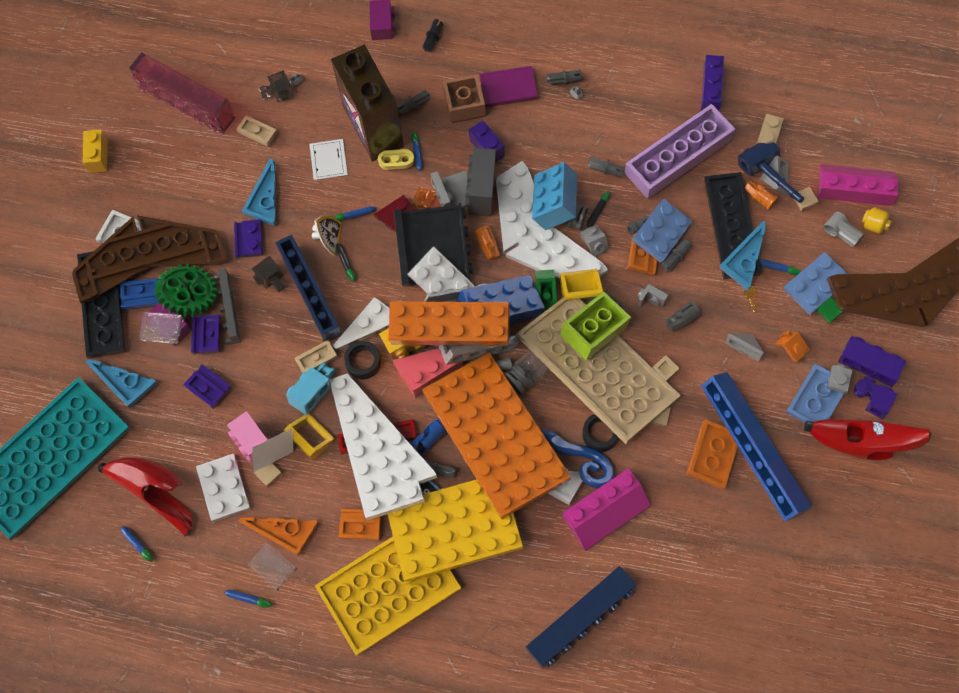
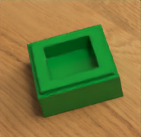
M831 297L816 309V312L829 324L844 312L838 308L836 301Z

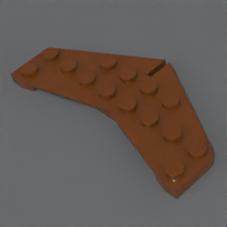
M137 215L141 231H138L135 219L132 217L74 268L72 276L81 304L92 301L150 266H178V264H181V266L186 264L220 265L227 263L219 233L214 229Z
M959 238L907 273L836 274L828 277L827 282L838 308L845 312L924 327L925 324L926 326L929 325L959 291Z

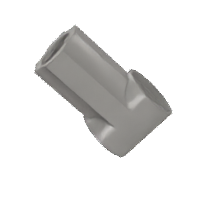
M835 212L823 225L827 234L833 237L838 236L852 247L856 246L864 233L848 223L847 217L840 212Z

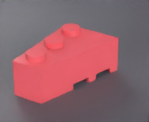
M440 348L392 360L394 368L415 398L423 393V388L463 367V362L446 365Z

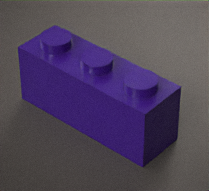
M706 55L700 111L710 104L718 111L720 109L724 56Z
M853 336L848 340L838 362L890 387H893L897 382L906 363L900 356L887 353L881 347L872 346L862 338Z

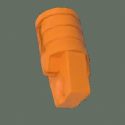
M750 181L745 187V190L751 194V198L763 207H766L767 210H770L779 199L777 195L770 192L762 184L758 185Z
M490 226L478 228L475 231V235L481 249L488 260H496L500 254Z

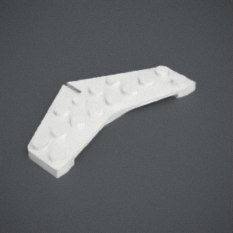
M523 161L497 177L496 187L503 253H506L507 258L536 271L554 269L555 279L559 281L560 273L597 269L600 277L608 273L607 267L600 260L556 228L552 227L544 230L532 219L534 183L528 167Z

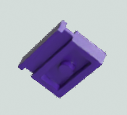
M260 219L242 221V223L234 222L236 258L242 256H263L262 222Z
M217 314L192 317L191 353L220 352L221 316Z
M203 364L183 384L185 388L213 409L224 398L227 391L231 390L229 384Z

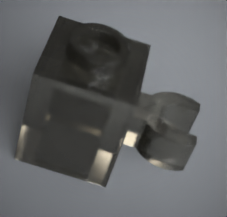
M284 70L267 76L270 85L259 88L263 100L270 98L271 95H275L277 102L286 101L294 97Z
M270 255L252 268L254 273L252 277L258 285L262 284L265 289L273 285L278 292L285 288L280 281V278L284 276L281 268Z

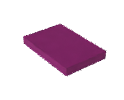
M532 66L480 74L485 107L538 99Z

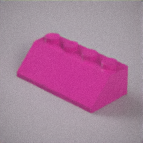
M825 164L819 165L817 198L893 206L898 197V178L895 172Z
M628 468L564 511L562 519L586 551L651 505L641 484Z

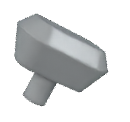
M299 73L293 74L289 82L296 86L304 78Z
M577 86L570 90V94L575 99H580L584 95Z

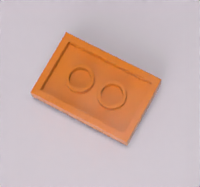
M707 419L703 420L686 473L690 477L722 490L726 487L738 448L726 427Z

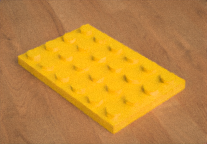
M477 480L423 494L425 502L388 514L405 583L523 549L514 514L512 513L501 520Z
M393 537L315 585V588L356 656H359L462 589L450 570L405 583Z

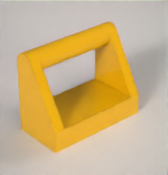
M597 269L560 273V287L564 300L597 297L603 292Z
M310 413L303 415L284 429V431L292 428L293 442L312 461L335 441V438ZM306 422L325 439V441L314 448L297 432Z

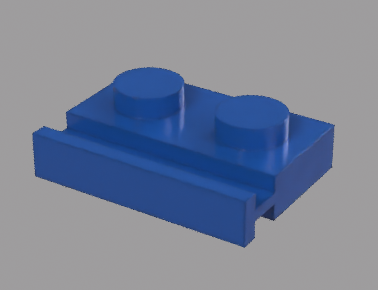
M158 278L121 283L122 310L156 306L158 298L155 297V285Z

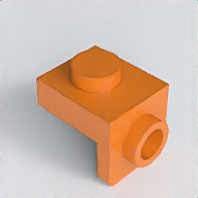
M786 331L780 335V339L776 342L777 346L785 349L793 362H798L810 351V348L799 332Z

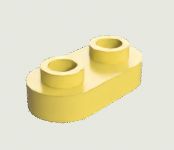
M408 149L386 150L378 156L379 166L384 170L407 169L413 166L415 161L414 154Z

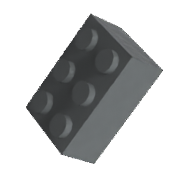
M474 148L473 155H469L465 207H469V215L490 216L495 149Z

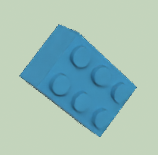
M565 162L534 175L532 219L544 230L576 218L577 173Z

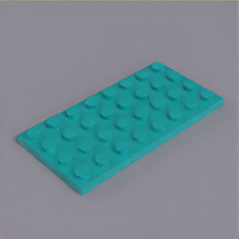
M79 377L0 448V530L10 540H13L130 430Z

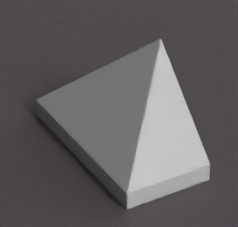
M775 156L769 166L789 184V162L780 156ZM762 174L761 180L785 196L789 195L766 174Z
M729 333L726 338L725 344L758 362L760 361L764 352L753 334Z

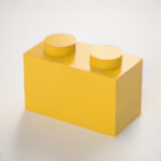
M102 130L83 131L84 166L89 173L107 172L108 140Z

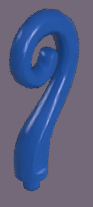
M546 429L541 431L554 452L586 457L595 461L584 462L579 470L581 480L588 486L600 488L614 478L612 463L601 452L583 445L569 443L554 431L548 432ZM600 465L604 475L600 478L591 477L588 471L598 472Z

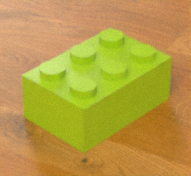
M602 292L566 320L562 325L559 335L587 361L626 330L631 317L605 292Z

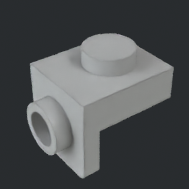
M597 225L580 232L581 239L588 245L590 253L594 257L609 250L606 235Z
M832 365L829 370L830 375L827 389L846 394L852 370L847 369L844 365Z

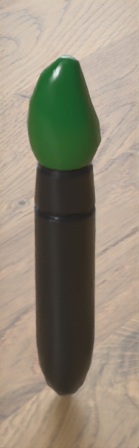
M606 191L601 196L600 201L587 221V228L592 227L609 200L610 191Z
M337 243L336 250L346 275L354 282L355 272L351 268L342 245Z

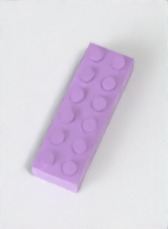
M710 104L628 161L625 167V175L649 199L732 141L735 128Z

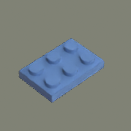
M663 198L632 238V241L661 263L692 223V220Z
M824 252L786 284L783 290L811 315L820 305L833 296L827 278L836 274L847 273Z
M815 363L786 413L804 424L806 421L828 420L844 393L827 389L830 371Z

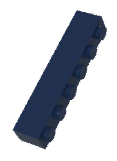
M293 235L275 242L323 341H331L341 336L339 326Z
M620 566L617 567L526 646L527 652L541 668L545 666L549 668L557 661L555 657L561 652L563 654L567 653L573 647L571 644L577 638L580 641L589 633L587 631L588 628L592 625L594 627L598 626L604 620L603 615L608 611L610 614L613 613L620 606L618 602L623 598L628 600L635 593L633 589H635L636 584Z

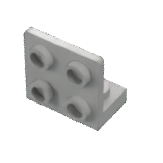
M466 171L445 178H440L438 172L431 173V184L441 207L461 203L462 208H464L467 186Z

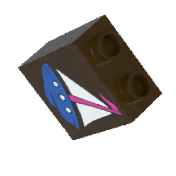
M365 44L332 58L331 62L343 108L371 161L377 160L379 154L383 151L403 148L404 143L396 101Z

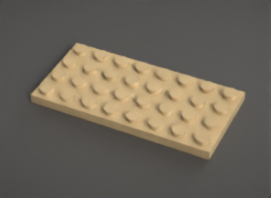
M563 297L517 333V337L626 444L675 403L681 395L619 336L586 361L559 335L563 323L586 306V304L580 299L564 300Z

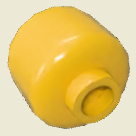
M873 207L871 210L867 209L862 223H864L866 230L881 234L884 230H889L892 220H889V212Z

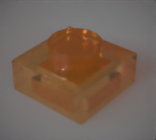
M418 187L412 205L422 209L431 208L436 192Z

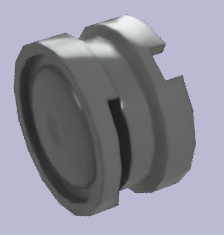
M576 202V218L566 222V227H575L576 230L580 231L587 215L588 206H580Z
M514 365L511 371L506 372L504 375L514 391L522 395L526 388H530L533 385V382L529 376H526V372L520 366Z

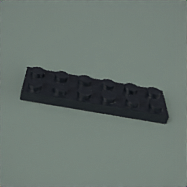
M741 172L704 177L720 265L753 232ZM759 256L753 276H759L762 273ZM722 271L723 280L732 279L729 275Z
M92 252L77 254L78 265ZM117 285L92 301L81 304L85 351L88 359L126 352L120 288Z

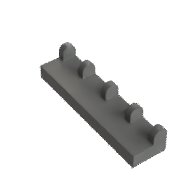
M226 268L218 269L219 274L215 275L214 278L215 281H220L221 289L217 290V295L223 296L224 306L219 309L221 313L225 312L227 323L222 324V328L224 330L228 329L229 339H225V345L241 343L230 275Z

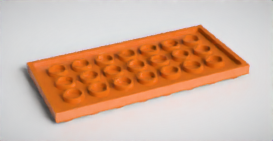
M490 353L483 355L422 389L424 396L501 520L571 480L568 471Z

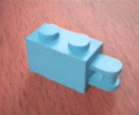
M325 362L317 370L310 367L307 372L302 373L299 381L288 389L286 394L288 403L303 414L308 415L331 389L329 379H332L335 375L336 369L329 368Z

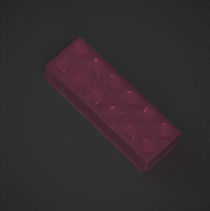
M141 53L129 67L132 78L136 81L137 87L145 93L147 91L155 99L165 101L169 107L179 109L185 116L190 115L196 122L206 124L212 131L224 134L234 121L235 116L228 99L150 56Z

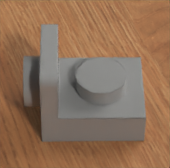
M648 284L637 295L639 299L638 306L641 307L645 300L648 299L654 306H661L663 308L667 302L668 294Z

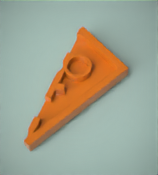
M246 517L238 520L239 523L297 556L300 555L319 524L316 520H285L283 518L257 519L255 517Z

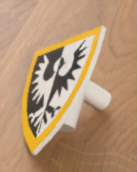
M321 216L314 221L315 225L312 229L315 232L312 233V238L320 239L327 251L336 256V244L339 243L342 223L333 216Z

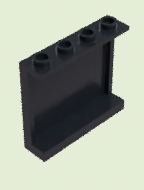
M461 203L452 206L408 211L394 210L403 287L418 285L407 274L432 247H435L467 279H470L469 275L473 274L472 263H468L467 256H471L470 244L466 245L465 237H469L468 226L463 224V219H467L466 208H462Z

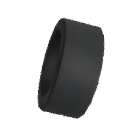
M355 342L348 347L344 355L347 371L357 379H369L380 370L382 363L380 353L376 346L370 342ZM363 350L371 352L374 357L371 367L365 370H357L353 367L351 360L355 353Z
M593 414L584 423L582 430L583 440L586 446L599 452H606L617 444L619 437L613 432L612 438L608 442H595L590 436V427L596 422L603 421L596 414Z

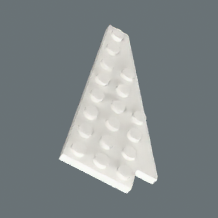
M348 374L329 379L366 520L368 521L425 502L420 484L436 479L437 475Z

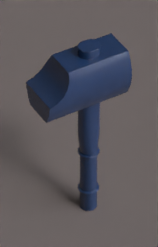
M775 142L758 143L751 148L745 149L743 153L738 155V165L747 175L752 176L761 170L778 186L783 188L791 198H794L798 203L804 201V197L798 190H795L769 166L775 156H780V148Z

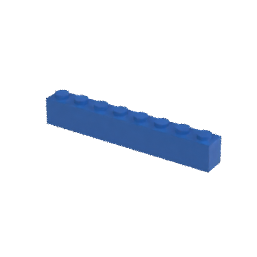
M728 372L714 375L701 386L783 520L786 522L799 517L812 508Z

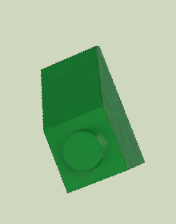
M554 269L535 271L536 289L544 305L541 314L557 303Z

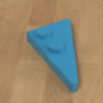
M270 158L243 207L242 213L275 226L276 163Z
M764 221L719 267L747 291L751 286L765 233L766 223Z
M88 359L86 361L129 409L158 384L154 379H148L136 373H129L114 366L110 367L95 360Z

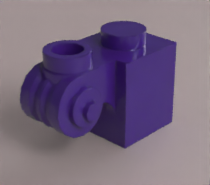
M864 377V379L858 381L853 389L855 396L858 398H863L866 395L869 397V403L865 411L881 419H884L897 396V393L893 392L890 387L878 386L870 377Z

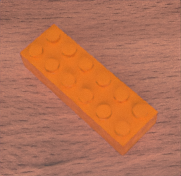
M390 301L388 341L391 345L509 346V302Z

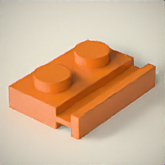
M632 241L627 270L654 276L657 260Z
M341 509L338 538L379 541L381 516L367 521L363 510Z

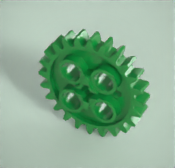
M178 264L177 269L171 266V271L165 269L164 274H159V279L156 280L155 297L158 298V304H163V309L169 308L170 314L176 311V316L183 313L184 317H186L187 313H190L194 317L195 312L202 315V309L208 311V306H213V301H216L217 283L214 282L213 276L209 277V272L203 273V268L197 270L196 265L189 268L188 264L182 268L181 264Z

